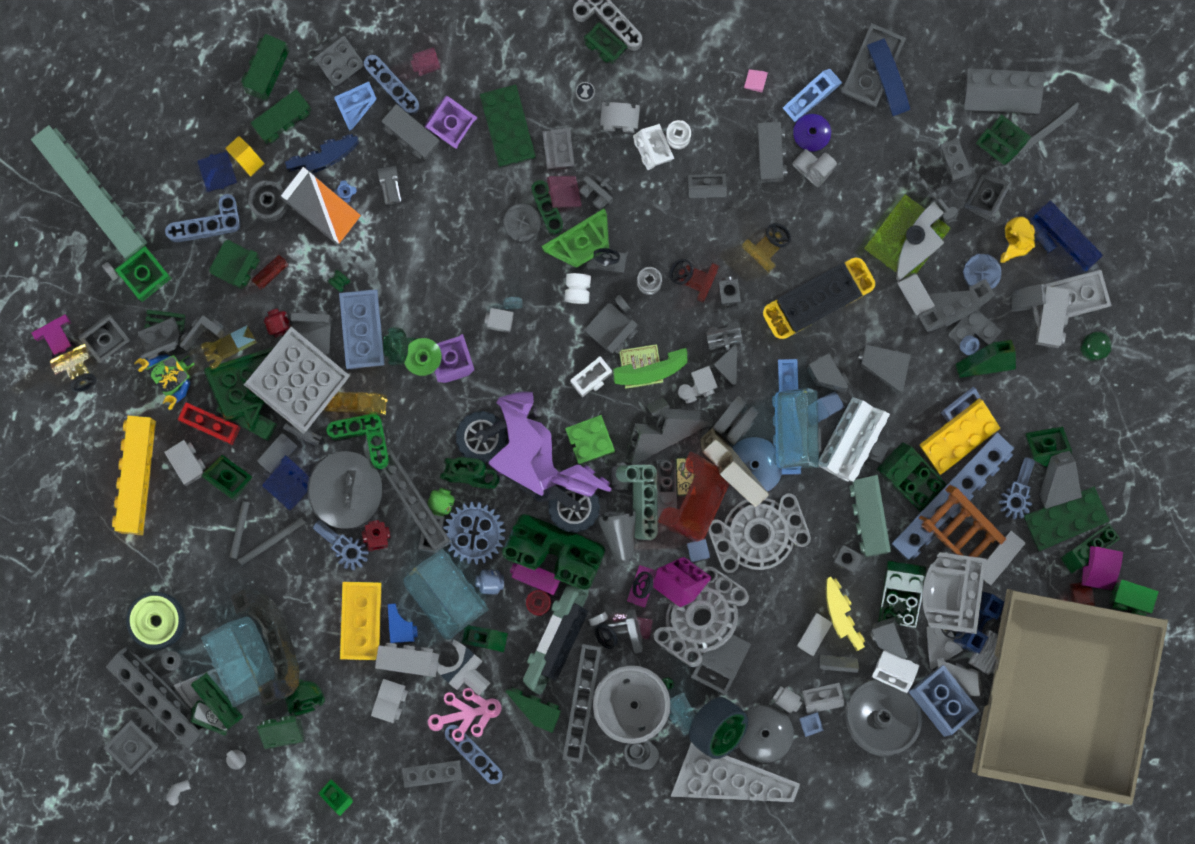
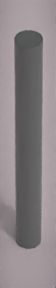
M301 516L239 558L238 562L243 566L306 522Z

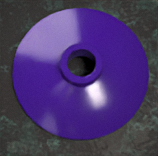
M804 115L794 126V140L803 150L806 149L810 152L819 151L828 144L831 138L830 125L820 115ZM814 128L816 134H810L809 130Z

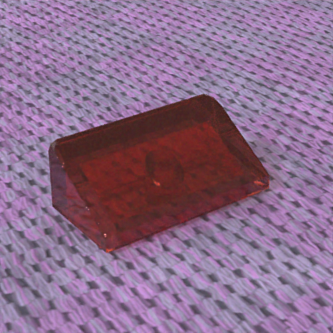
M277 255L252 279V282L262 290L288 266L287 261L280 255Z

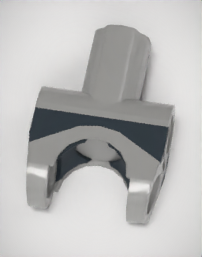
M453 639L451 644L456 647L459 660L452 667H445L438 663L437 671L456 690L465 683L480 696L491 684L476 670L483 661L470 649Z

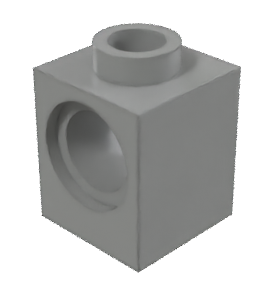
M491 308L490 313L486 312L484 323L488 324L487 328L490 330L510 333L514 313Z

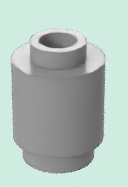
M780 686L772 698L776 701L777 705L789 713H792V711L797 712L802 704L800 701L801 697L787 687L783 688Z

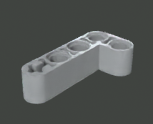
M579 0L575 3L573 7V17L575 20L585 22L595 13L616 37L627 45L629 50L636 51L641 47V33L610 0H600L598 3H593L591 0ZM579 8H584L587 12L584 15H578L576 11ZM606 9H610L613 11V15L607 17L603 12ZM623 23L626 25V28L620 31L616 28V25ZM630 37L632 39L637 38V43H630Z
M804 149L792 162V165L811 183L819 187L833 172L837 162L825 152L817 159L811 152Z

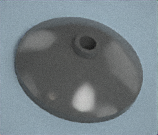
M758 705L747 710L745 713L748 717V728L742 741L738 744L742 753L749 759L759 763H770L782 758L789 751L794 737L793 726L789 717L781 709L771 705ZM767 730L769 732V736L767 738H764L762 736V731Z

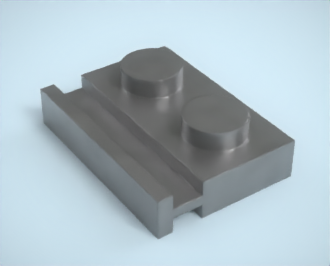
M570 128L543 131L547 170L574 167Z

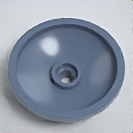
M751 437L739 441L732 447L767 492L776 486L782 476L781 454L775 445L763 438ZM752 462H758V468H753Z

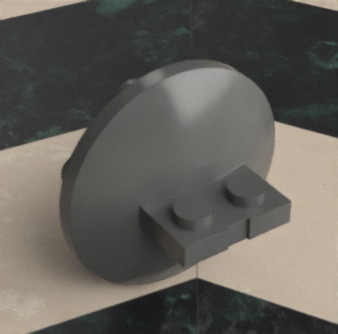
M350 451L335 452L321 459L312 470L307 487L308 500L314 513L324 523L336 528H354L368 521L378 509L382 497L381 478L372 462L361 454Z

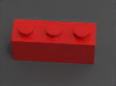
M187 402L178 418L180 422L230 445L234 444L241 429L239 426Z

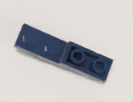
M349 134L343 136L338 141H335V139L326 140L324 144L320 145L321 153L313 151L307 153L305 157H290L289 161L285 162L288 172L300 170L301 167L306 168L312 174L320 172L345 158L359 144V139L357 136Z

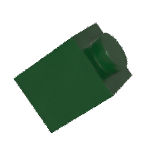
M465 625L462 644L504 652L508 633Z

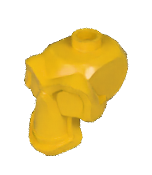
M1015 217L1007 222L1005 238L1009 243V247L1006 252L1001 254V263H1005L1007 260L1018 256L1027 255L1035 247L1034 226L1025 217Z

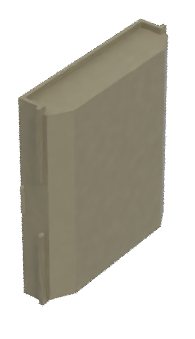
M1007 589L994 653L997 660L988 705H985L983 709L971 772L979 776L1132 805L1146 738V729L1150 723L1154 702L1152 698L1156 686L1168 620Z

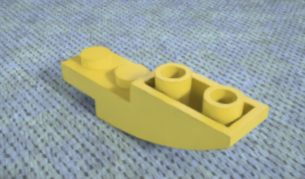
M829 577L826 579V601L833 626L840 639L847 635L856 651H859L865 647L863 645L865 640L860 632L856 633L853 626H855V623L850 615L847 617L845 615L846 612L851 610L849 606L852 604L846 595L843 596L839 590L841 585L837 579Z

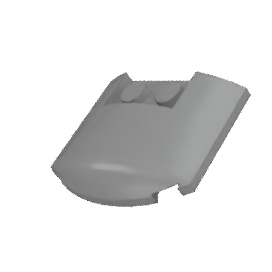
M940 552L935 562L930 565L923 586V610L928 620V625L930 628L976 634L986 559Z

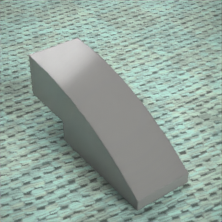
M1012 531L1006 535V540L1003 544H999L986 559L983 582L988 586L993 584L1025 545V542Z

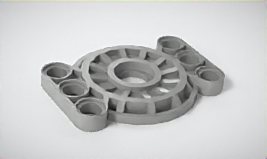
M793 494L783 495L780 503L766 498L763 501L770 502L771 504H759L756 508L753 505H748L744 508L742 505L749 502L746 499L738 503L730 511L725 519V523L721 520H713L709 523L708 533L724 572H735L739 564L752 570L773 568L788 557L794 544L798 547H805L810 543L811 536L798 500ZM791 497L794 500L793 507H785L783 504L784 498ZM737 508H739L740 511L736 514L734 519L730 518L732 513ZM798 515L801 522L798 526H793L790 523L791 516ZM719 523L722 526V531L719 534H714L711 531L712 524ZM760 524L767 528L768 538L763 543H756L751 539L750 529L754 525ZM799 533H804L807 536L806 543L800 544L797 542L796 537ZM725 541L728 543L729 548L726 552L718 550L719 542ZM784 549H788L785 556L779 559L778 556L784 551ZM727 559H732L735 562V568L727 570L724 567V562ZM775 559L776 563L764 566V563ZM748 561L760 563V567H753L747 565Z
M713 567L703 569L705 573H715V577L707 583L696 599L682 607L671 601L666 613L667 627L658 628L654 633V639L659 646L690 667H696L701 664V653L716 650L731 638L738 622L737 606H743L749 600V595L745 588ZM723 582H728L730 584L729 588L725 591L720 590V585ZM738 592H743L745 594L744 598L740 601L735 600V595ZM701 609L708 610L711 614L710 621L702 626L696 625L693 621L695 613ZM732 614H734L733 625L731 624ZM728 629H730L729 633L722 639ZM661 633H668V638L665 641H659V635ZM719 641L717 644L708 647V645L714 644L715 642ZM676 643H682L683 648L680 651L676 652L673 650ZM691 653L698 654V658L694 662L688 661V656Z

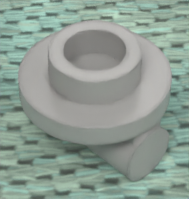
M231 750L226 754V762L230 768L240 769L245 765L246 756L242 751Z

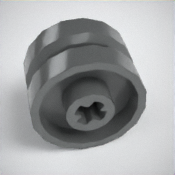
M740 396L732 402L713 427L720 435L724 434L731 427L732 429L727 434L726 439L733 445L736 444L741 436L747 433L753 425V421L760 413L751 406L742 414L741 411L746 406V401Z

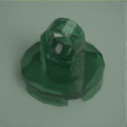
M392 327L387 330L389 331L388 336H384L383 351L384 356L389 357L387 362L392 366H398L406 361L408 342L414 341L417 338L407 337L404 330L400 327Z

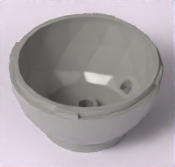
M640 666L619 667L607 674L595 690L593 697L595 719L604 733L616 741L630 744L645 742L659 733L667 722L670 713L669 692L663 681L652 671ZM625 679H629V680H630V682L625 683V684H624L623 681H624ZM633 701H636L638 703V707L636 709H633L631 707V703ZM646 727L644 731H639V728Z

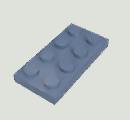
M378 290L339 293L346 369L385 366Z

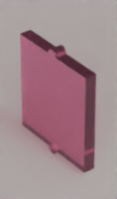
M575 176L547 177L548 193L551 196L553 208L582 206Z

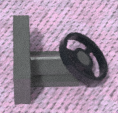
M599 248L594 251L593 258L587 261L586 267L624 273L627 254L609 248Z
M635 609L627 611L626 620L609 622L607 624L601 623L595 628V636L603 647L612 649L617 645L618 640L631 638L634 653L642 652L643 639ZM599 628L602 631V637L604 638V641L601 639L599 635ZM611 640L614 641V644L608 645L607 642Z

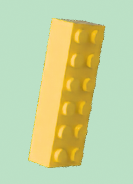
M128 415L127 420H124L123 431H126L125 439L121 441V450L123 451V458L119 460L121 477L117 478L116 484L117 489H119V495L115 497L114 508H117V513L112 519V527H115L114 531L122 534L143 536L156 426V421L149 417Z

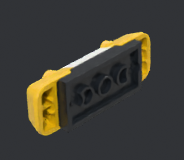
M852 258L777 298V300L764 308L763 316L774 336L778 339H786L870 293L875 287V280L862 259Z

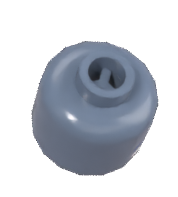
M483 569L480 575L476 576L475 586L479 587V591L482 594L496 595L500 590H503L504 575H501L499 570Z

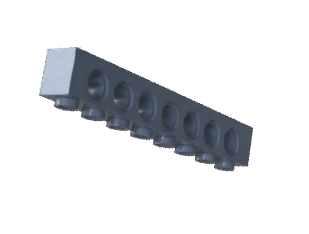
M996 433L890 545L906 560L910 558L914 560L921 553L919 548L923 544L927 546L934 539L932 532L929 533L921 526L923 522L919 517L922 515L930 519L936 513V508L941 507L948 500L949 494L945 489L949 485L957 487L970 501L974 497L972 492L976 488L980 490L987 483L985 479L989 475L993 477L999 471L998 465L1002 461L1006 463L1013 456L1011 451L1014 448L999 433ZM991 451L995 452L998 456L995 462L988 458V454ZM977 465H981L984 468L985 472L983 475H978L975 472ZM963 479L971 481L972 486L970 489H965L962 486ZM958 503L954 504L945 513L944 517H941L935 524L940 532L947 525L945 521L950 516L954 518L960 512L958 508L960 505ZM915 534L918 536L919 543L917 545L910 543V535Z

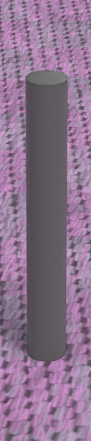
M242 501L230 558L237 559L250 505L249 502Z

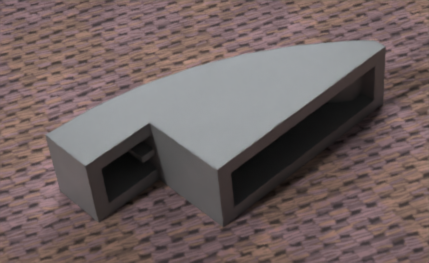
M935 202L914 223V225L922 227L925 231L923 242L919 245H911L906 239L904 241L896 271V280L898 282L944 244L942 239L930 227L944 214Z

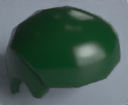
M1103 332L1089 333L1081 341V352L1090 361L1102 360L1112 351L1110 337Z

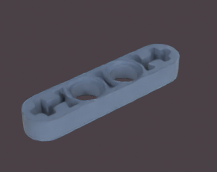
M376 55L367 56L364 60V67L367 72L409 115L417 113L419 102L416 97ZM370 60L373 62L377 61L376 66L381 69L378 73L374 67L369 68ZM383 73H388L391 79L389 82L383 83L380 80V76ZM395 87H401L403 89V94L401 96L397 97L393 95V89ZM405 97L410 103L415 102L413 110L412 108L407 109V103L403 100Z
M448 726L445 730L446 739L490 784L499 783L503 777L500 768L466 733L464 734L466 739H463L457 746L455 744L457 741L453 737H449V730L458 729L459 726ZM460 732L457 733L459 737L462 736ZM464 742L472 744L473 749L470 753L462 751L461 747ZM476 757H485L486 764L483 767L476 766ZM489 763L493 765L490 767L493 772L496 770L499 772L497 775L498 780H490V773L488 771L485 774L482 772Z

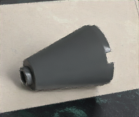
M625 509L605 512V517H602L600 514L598 515L599 524L614 560H618V563L630 562V558L633 557L636 523L635 509H630L631 513H626Z

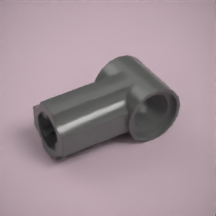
M396 165L377 169L380 185H382L385 205H394L402 202Z

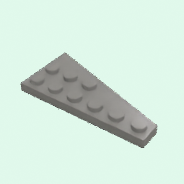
M691 742L671 797L794 802L800 784L729 756L712 759L697 749Z

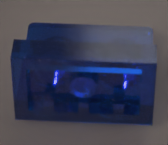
M285 455L281 460L280 466L262 486L288 510H292L307 493L309 476Z

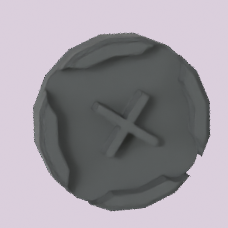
M515 204L508 209L504 216V229L513 240L520 242L529 241L540 231V215L534 207L528 204Z

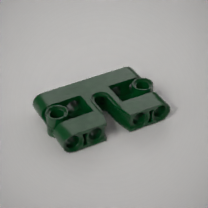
M522 514L513 526L502 554L505 559L534 571L544 562L547 554H553L558 558L555 564L554 579L579 589L587 590L591 587L606 550L600 543L575 533L564 531L555 525L530 515Z

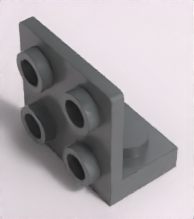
M174 317L137 332L145 348V351L140 356L142 359L147 357L150 360L157 357L158 353L163 350L169 352L179 345L182 334Z

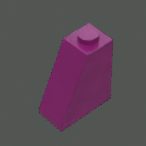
M514 563L510 571L513 574V579L535 589L542 590L553 597L561 581L554 579L553 573L539 567L534 571Z

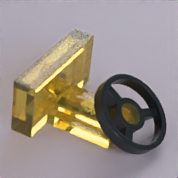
M773 223L766 229V236L756 246L747 239L742 244V248L770 273L775 268V264L770 258L780 248L786 247L791 242V234L785 226ZM776 227L782 229L786 233L787 237H784L783 234L780 231H778Z
M85 344L50 361L55 375L64 370L67 371L72 380L70 387L73 392L89 390L97 382L95 375L89 372L84 363V360L90 358ZM91 382L89 385L80 388L81 386H84V385H86L87 383Z

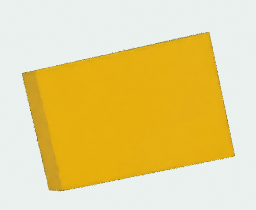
M240 136L225 148L250 177L264 165V162Z

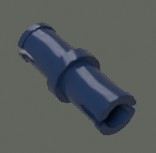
M1036 217L1030 218L1029 222L1034 226L1035 230L1034 239L1039 241L1047 251V254H1049L1058 246L1047 234L1048 230L1041 226Z

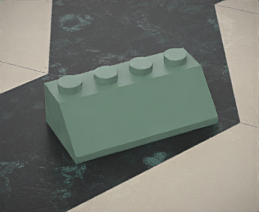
M878 475L854 480L852 485H849L851 497L854 496L855 504H852L854 516L857 515L858 517L856 531L857 535L861 534L862 542H859L860 553H864V557L888 554L891 550Z

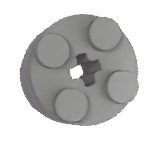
M602 102L600 126H603L604 131H615L616 128H622L623 132L634 133V130L638 129L640 106L636 105V108H632L631 104L610 102L609 106H606V103Z

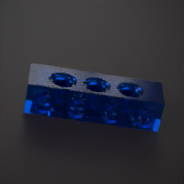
M1051 200L1034 215L1038 222L1048 230L1050 235L1085 271L1089 270L1103 256Z

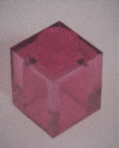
M434 47L412 54L414 60L410 62L414 72L418 71L419 76L441 69Z

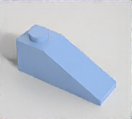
M827 69L790 100L783 109L796 122L831 94L842 82L831 69Z

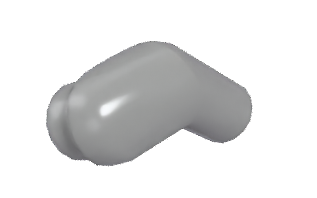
M186 780L171 786L166 795V800L170 805L178 804L180 792L191 789L189 781Z

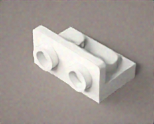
M660 124L642 129L633 136L635 146L638 148L642 162L647 170L674 159Z

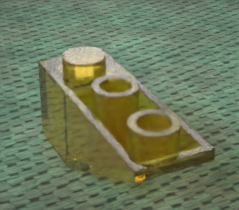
M337 392L324 411L385 415L387 395L363 392Z

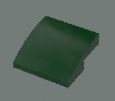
M1001 114L991 129L987 128L976 144L1003 165H1006L1021 151L1031 139V136Z

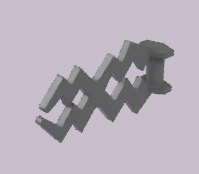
M911 167L909 170L915 179L920 182L922 187L928 191L933 200L945 212L943 216L946 223L955 221L959 214L956 207L948 208L919 173Z

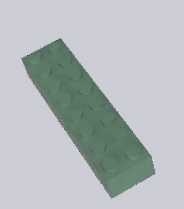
M48 125L31 138L32 142L126 260L147 244V241L138 231L136 233L133 231L136 227L127 216L122 217L124 212L115 201L113 203L110 202L113 198L104 187H98L101 184L92 172L87 173L89 168L81 158H75L78 155L68 142L66 144L63 143L66 139L56 127L52 129Z

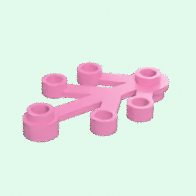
M466 688L463 691L464 699L467 701L472 700L481 706L472 708L449 692L444 696L445 703L458 708L462 712L445 716L431 715L428 719V726L432 731H440L444 724L463 720L460 727L452 733L453 739L460 742L464 739V734L474 718L483 715L479 723L471 728L473 736L480 737L490 718H495L501 713L502 706L498 700H485L476 695L471 688ZM467 692H472V696L466 697L465 694ZM449 696L453 697V700L451 702L447 701V698ZM494 705L495 709L491 711L488 707ZM434 719L439 720L437 724H432ZM475 728L481 729L479 733H474ZM460 732L462 736L460 738H456L455 734Z

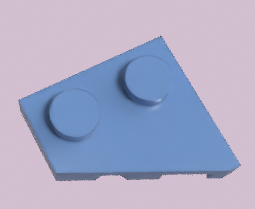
M369 82L334 97L349 131L355 127L376 101V96Z

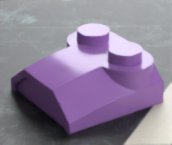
M445 96L432 112L424 127L457 149L458 144L477 117L450 97Z
M463 334L437 343L442 354L441 363L435 370L438 382L447 383L466 377L474 371Z

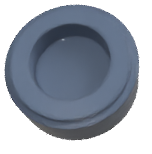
M972 335L964 337L960 343V350L969 356L974 354L979 349V340Z

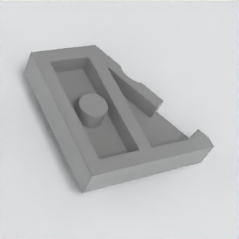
M926 627L929 668L931 670L938 666V658H944L945 662L963 651L961 646L953 642L954 639L946 637L941 629ZM950 631L948 636L955 637L952 631Z

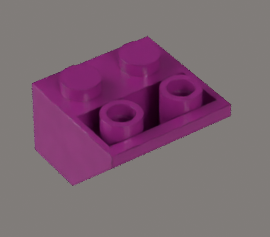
M682 557L657 569L653 588L679 607H682L696 599L710 581L711 576L685 557Z

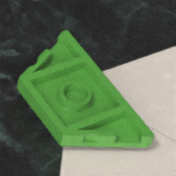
M602 209L543 245L544 252L577 268L592 259L596 249L609 248L606 210Z

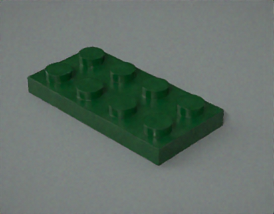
M512 85L481 93L480 98L499 168L536 158L517 86Z
M1095 486L1082 491L1081 498L1046 509L1044 507L1023 517L1038 552L1110 522Z

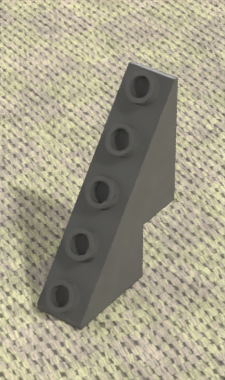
M661 408L656 425L635 423L626 450V456L630 463L634 465L674 445L676 442L707 428L714 421L709 413L705 411Z

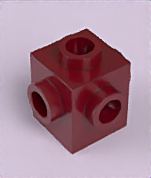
M375 520L365 525V531H362L363 543L367 542L368 551L388 548L387 539L390 538L389 527H385L384 522L380 523L379 520Z

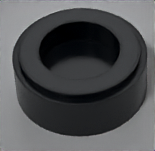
M918 225L911 226L906 231L905 237L907 242L911 245L921 244L925 239L924 229Z

